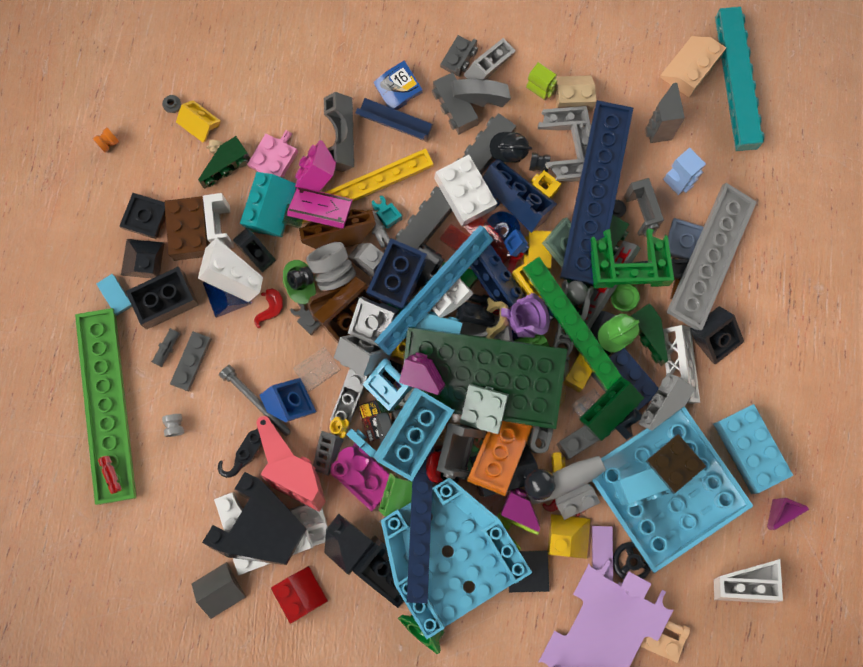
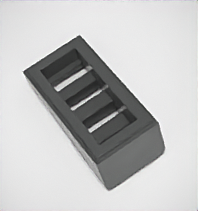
M325 431L321 432L313 466L316 468L315 471L327 476L330 475L331 465L335 462L344 439ZM320 464H326L325 468L321 467Z

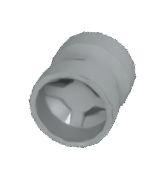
M171 414L162 417V422L167 427L164 430V437L184 434V428L179 426L181 425L182 414Z

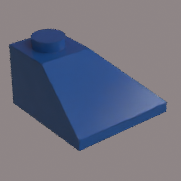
M301 378L272 385L259 395L267 413L284 422L316 413Z

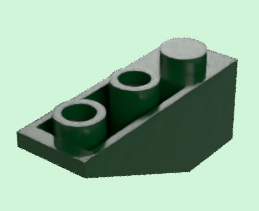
M237 136L219 146L202 172L198 181L204 189L212 187L219 179L230 176L232 171L246 166L249 162L250 157Z
M649 303L632 314L631 317L640 321L638 323V335L640 336L641 344L645 348L648 347L654 362L662 366L668 362L662 320Z

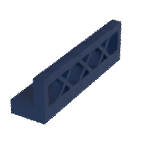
M364 98L361 108H357L355 112L363 118L427 142L433 126L429 122Z

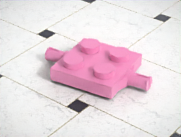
M285 130L281 139L265 134L247 165L257 172L274 174L283 178L298 153L296 148L287 144L292 133Z

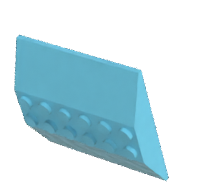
M685 407L681 408L652 431L647 428L602 457L601 460L606 471L592 480L653 573H656L753 507L749 498ZM676 434H679L689 447L698 453L699 458L706 465L704 468L706 476L701 477L702 482L686 487L684 485L683 489L678 490L674 494L671 492L666 494V491H663V496L653 500L644 498V503L634 507H628L627 504L621 505L613 485L615 481L650 469L651 467L647 464L646 460Z

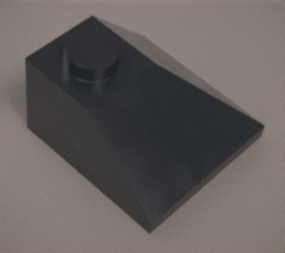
M127 239L121 275L151 279L159 276L165 243Z
M338 514L326 529L324 553L346 574L350 575L374 542L350 521Z

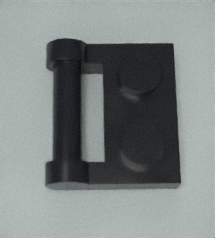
M472 294L467 300L481 303V305L464 302L457 308L460 321L492 327L496 323L493 312L487 311L489 305L487 299L491 297L489 295Z

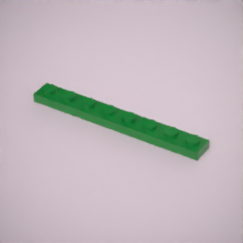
M536 258L524 266L522 270L607 391L622 377L541 258Z

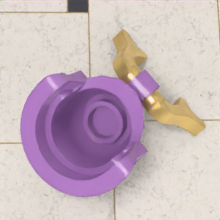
M535 293L518 299L517 303L510 310L504 302H494L491 298L487 299L489 304L487 311L492 313L494 310L500 309L498 324L493 328L486 329L488 333L487 338H494L506 328L508 322L518 337L534 338L535 334L543 335L548 331L550 325L548 310L542 299Z

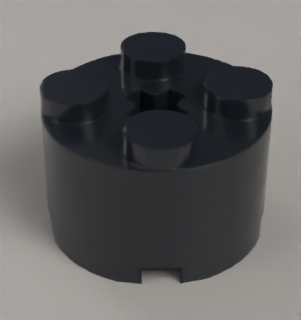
M424 243L418 249L428 255L426 265L417 282V285L421 287L428 283L434 276L432 274L433 270L437 272L444 261L443 255Z

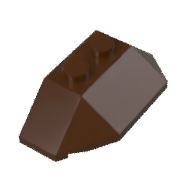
M352 209L349 211L344 229L311 221L305 227L299 228L301 242L315 249L334 242H341L344 247L361 244L374 228L376 222L372 210Z

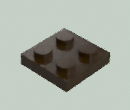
M676 434L646 460L647 464L673 494L706 467L679 434Z

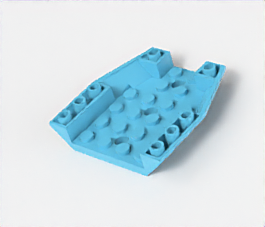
M450 478L432 489L431 513L433 518L431 520L428 604L407 603L411 503L381 520L394 584L426 639H429L447 625L532 573L500 519ZM449 545L453 548L454 553L451 557H445L442 554L444 546ZM466 581H472L475 584L473 592L467 593L464 591L463 584Z

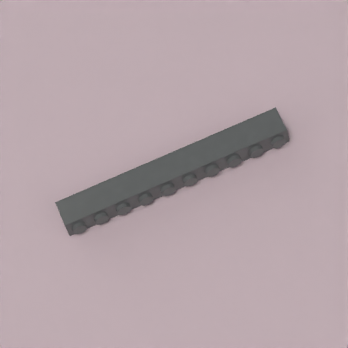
M499 113L495 118H490L484 132L481 130L475 138V143L473 145L470 144L464 151L465 155L463 157L470 155L481 175L494 160L489 147L493 136L499 132H515L516 125ZM436 186L432 190L428 201L422 202L419 207L420 211L416 216L413 214L410 217L407 227L397 233L396 241L418 250L423 243L426 244L450 215L452 209L439 187Z

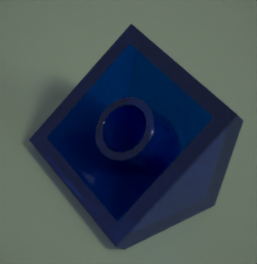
M203 282L216 318L251 304V301L247 302Z

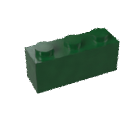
M620 377L579 420L594 436L603 441L619 423L625 420V417L633 409L638 407L644 397L629 381Z

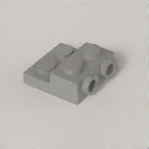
M360 297L348 334L378 346L374 341L398 316L399 309L385 303L378 304L367 298Z

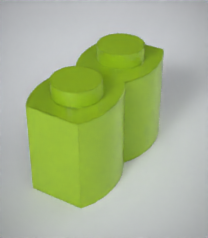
M538 62L528 76L529 81L526 88L543 100L547 97L551 98L556 90L554 87L558 82L556 80L557 74Z

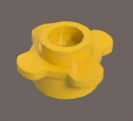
M335 417L330 423L331 434L344 438L349 426V420Z

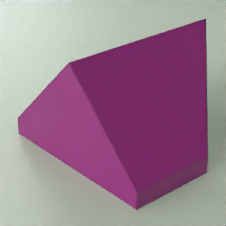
M788 498L773 499L767 527L769 530H776L805 513L809 508Z

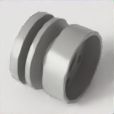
M341 242L324 245L314 250L306 258L309 268L313 273H316L314 278L321 290L327 291L341 287L356 275L352 262L347 259V251Z

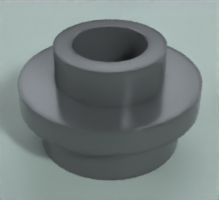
M169 95L164 98L162 106L166 112L176 113L180 110L181 101L177 96Z

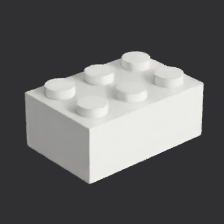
M470 155L436 171L434 179L462 227L495 209L497 202Z

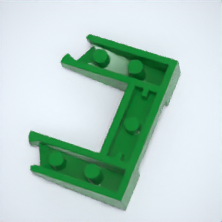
M610 229L603 232L605 237L596 241L595 237H592L591 260L594 288H613L614 285L651 284V287L670 286L674 281L668 236L665 235L663 240L652 236L653 229H647L648 263L614 264Z

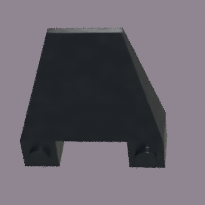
M244 472L235 490L249 500L234 526L228 533L212 525L202 543L228 558L287 565L307 529L261 479Z

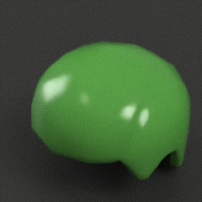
M631 284L618 285L611 295L612 305L621 312L634 310L640 301L638 289Z

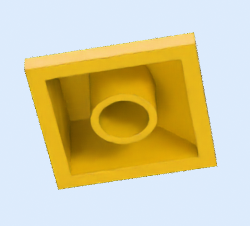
M551 514L548 554L587 559L590 519L569 517L564 520L562 515Z

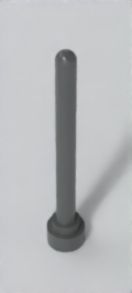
M230 364L227 365L219 373V376L224 381L231 382L285 436H288L291 432L290 429L280 419L267 413L263 402L236 377L235 369Z

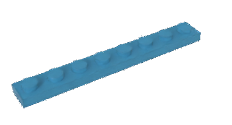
M479 225L374 341L386 354L390 355L407 336L408 327H415L493 241L484 227Z

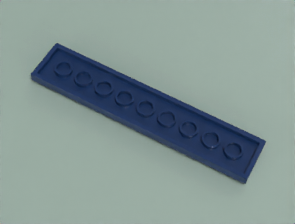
M596 101L560 279L581 281L584 284L594 286L591 238L595 237L596 241L605 237L603 232L610 229L633 107Z

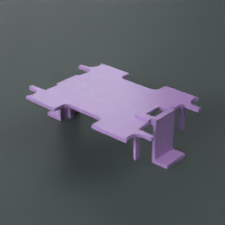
M607 560L601 569H594L588 564L573 595L582 599L583 605L567 635H562L556 631L553 632L539 662L547 664L548 667H630L643 639L651 637L658 641L673 612V609H667L663 605L662 600L666 592L662 590L655 604L644 599L651 583L628 571L623 583L619 582L617 584L604 577L610 561Z

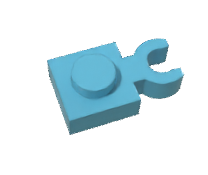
M350 429L346 435L373 458L376 450L364 440L366 436L359 429L357 431Z

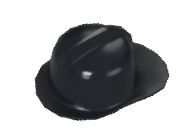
M515 132L497 133L491 139L489 146L490 153L494 159L511 163L520 162L532 150L528 140Z

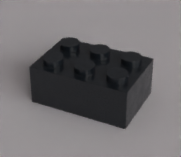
M179 266L126 291L138 321L145 329H150L199 305L185 273Z

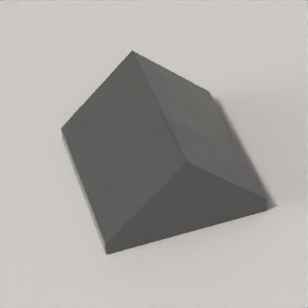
M227 562L191 584L196 603L210 619L246 598Z

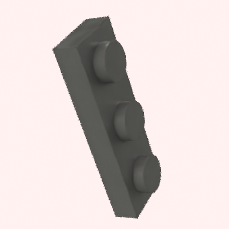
M192 331L170 385L188 392L190 391L212 340L210 337Z

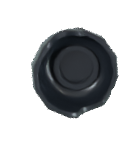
M535 469L528 473L524 483L526 493L534 500L549 498L556 488L554 475L545 469Z

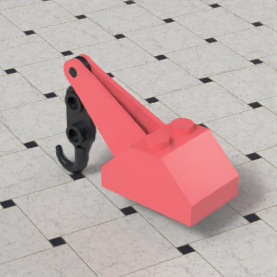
M261 416L257 419V429L250 431L236 452L235 463L230 471L222 469V460L218 463L217 470L219 474L225 478H232L253 460L263 444L268 464L262 471L261 476L270 487L318 512L321 511L325 504L320 479L315 471L316 468L312 466V462L303 456L298 458L293 455L267 416Z

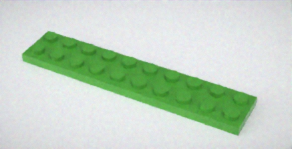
M114 308L75 314L95 505L136 499ZM103 456L110 457L111 466L114 467L118 478L117 483L121 485L122 490L116 494L110 493L109 484L106 483L101 470L102 466L100 467L98 459Z

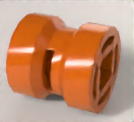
M107 127L103 130L101 136L96 135L93 138L104 153L110 150L109 146L119 143V140Z

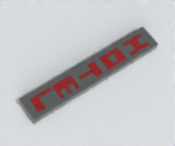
M623 241L614 256V264L632 263L641 248L636 244ZM614 285L613 288L593 289L586 319L583 320L589 329L617 285Z

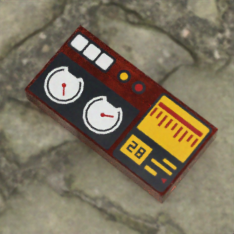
M373 400L358 405L368 442L379 440L376 414L380 413L377 401Z

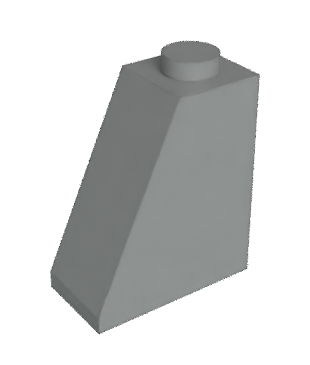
M361 243L351 252L348 259L373 278L384 253L371 243Z

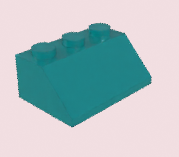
M256 172L240 224L254 233L283 237L289 218L287 216L288 209L297 189L295 187L296 183L274 174Z

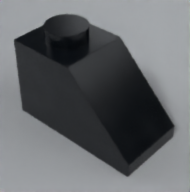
M245 228L233 239V242L262 273L276 261L273 255L249 229Z

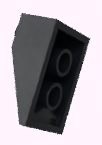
M374 535L371 539L374 544L353 572L394 606L399 608L404 600L394 584L386 544Z

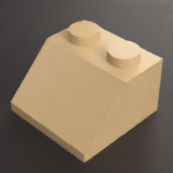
M559 76L556 78L558 81L555 86L556 108L587 106L588 111H593L596 104V92L592 76Z

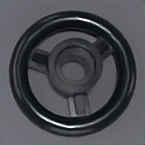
M626 542L620 545L613 555V567L617 575L624 580L627 575L626 573L630 569L639 570L644 568L645 570L637 576L645 579L651 572V569L646 562H643L640 555L633 553L632 548H636L634 543ZM626 549L628 555L626 564L620 569L619 556ZM632 558H635L636 564L634 566H632L630 563V560Z

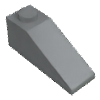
M502 38L476 59L464 76L467 79H488L514 54V48Z

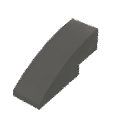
M460 79L451 82L453 97L482 107L487 103L503 107L511 99L508 84L484 79Z

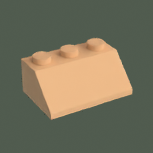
M691 36L660 75V78L670 85L678 83L679 91L690 97L719 61L726 47L711 37Z

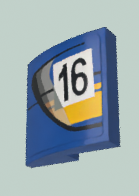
M405 60L386 71L373 82L387 107L395 110L407 105V101L423 93L421 86Z

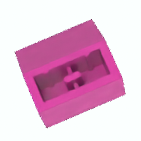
M319 140L316 145H312L308 155L301 158L299 162L300 169L295 176L297 179L295 187L320 192L332 178L336 162L323 141Z

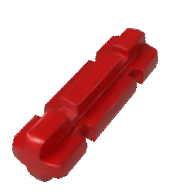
M103 456L99 458L98 462L100 467L102 466L101 470L105 481L109 484L110 493L116 494L120 492L122 488L120 483H117L118 478L114 467L111 466L110 457Z

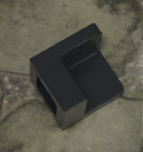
M637 408L633 409L615 429L626 440L633 436L631 425L641 420L642 413Z

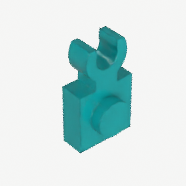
M381 195L379 197L382 203L376 204L373 200L372 207L377 211L376 214L380 221L388 229L401 221L403 217L392 203L386 205V199Z

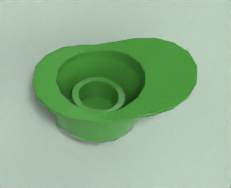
M293 260L284 267L283 284L289 297L294 302L307 304L310 297L316 294L315 284L313 282V284L308 286L302 285L301 288L296 290L290 287L287 273L292 270L298 271L301 267L308 266L300 260Z
M627 314L614 316L600 327L598 332L599 344L608 352L622 350L638 336V323L640 321Z

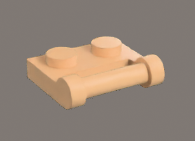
M668 621L665 628L679 634L677 640L661 634L658 641L651 637H645L640 647L677 663L684 643L690 633V628Z

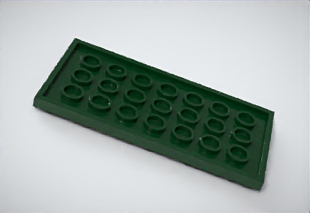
M408 327L404 362L406 358L416 354V352L427 355V358L433 361L445 383V387L438 395L427 391L423 392L453 409V414L462 415L469 384L484 388L489 386L494 388L493 390L509 394L503 421L552 429L557 428L567 349ZM414 387L399 402L400 406L405 405Z

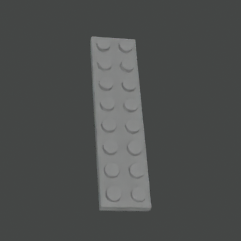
M728 183L723 184L667 310L668 314L696 330H702L756 205L755 200Z

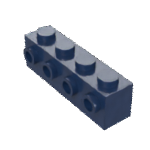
M489 244L470 267L494 302H504L508 305V309H511L518 299L525 298L526 296L501 261L499 255Z

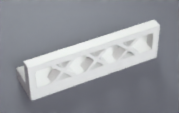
M679 325L665 328L663 332L668 362L665 363L666 375L667 373L673 375L674 371L678 369L681 374L680 378L695 387L687 403H700L691 327ZM670 332L676 333V339L673 344L668 340V333ZM673 350L678 352V359L675 363L671 360L670 356Z

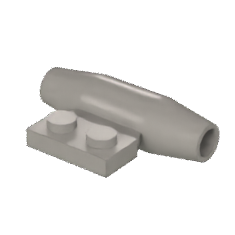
M600 456L575 462L552 473L556 488L549 498L534 500L529 495L528 497L533 505L555 499V503L565 520L600 503L589 482L605 472L606 468Z

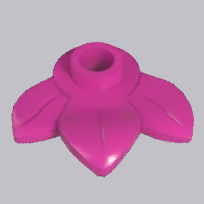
M347 447L340 451L338 460L331 465L330 471L334 478L344 480L348 485H361L365 482L361 472L367 467L369 460L363 456H354L353 447ZM339 466L344 467V472L341 474L337 472Z

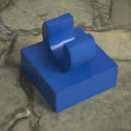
M517 229L504 241L510 255L514 257L520 252L525 253L529 248L523 234Z

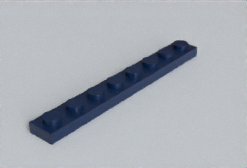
M434 445L412 480L407 603L428 604L433 482L427 476L426 463L429 455L434 452Z

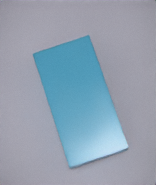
M113 274L96 283L109 306L114 308L116 316L132 307L128 296Z

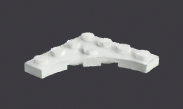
M235 492L214 499L223 529L228 533L243 510ZM306 530L293 555L313 548L308 530ZM233 558L238 575L271 564Z

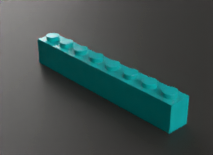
M741 7L720 8L715 16L718 41L726 47L721 56L735 151L758 150L764 142V132H761L762 118L758 114L759 99L755 95L756 82L753 80V64L750 63L749 58L751 50L747 45L748 32L744 27L745 14L742 13Z

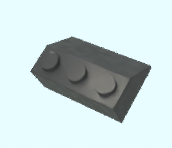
M678 83L672 84L658 103L655 111H653L651 119H649L645 132L646 136L650 139V143L672 140L685 119Z

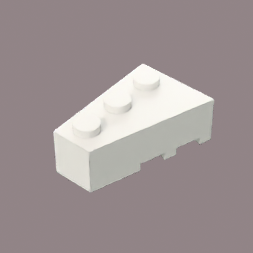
M215 238L205 248L198 279L247 302H250L260 293L263 277L218 238Z
M780 559L715 578L714 600L778 603L783 601Z

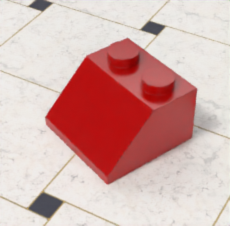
M309 566L271 587L290 624L328 602Z

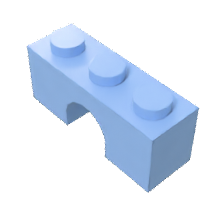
M688 148L672 164L673 169L666 174L663 180L677 195H680L683 191L687 193L704 173L702 169L706 164L691 148Z

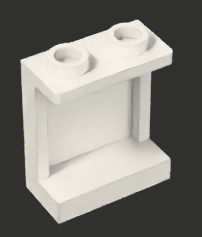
M222 193L204 195L203 201L208 241L211 243L215 238H218L228 248H234V243L227 233H221L220 214L230 212L229 203Z

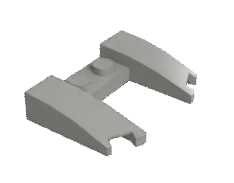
M587 106L543 109L541 114L544 115L543 122L538 123V129L571 130L577 155L575 160L546 162V168H551L557 176L555 178L556 181H580L591 129Z

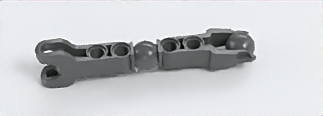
M564 280L561 289L573 305L582 304L580 316L585 320L594 291L593 287L587 288L581 281L567 283ZM558 322L553 347L563 344L567 348L564 370L565 378L570 371L568 363L570 357L568 355L571 353L574 344L569 336L563 333L562 326ZM533 426L527 441L530 451L533 453L546 452L550 446L553 429ZM536 439L541 440L539 448L535 445Z

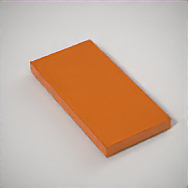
M502 421L499 434L487 431L467 481L506 496L533 426Z

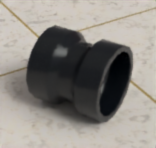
M532 152L529 170H540L541 173L545 170L548 173L545 164L550 162L551 156H540L538 153Z
M308 266L301 267L298 271L292 270L287 273L288 283L293 290L301 288L302 285H311L314 282L313 273Z

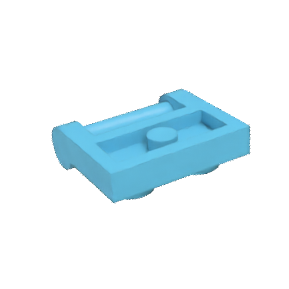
M385 358L363 383V386L388 411H393L413 387L399 383L401 388L398 390L382 375L386 370L398 383L401 376L391 365V362Z

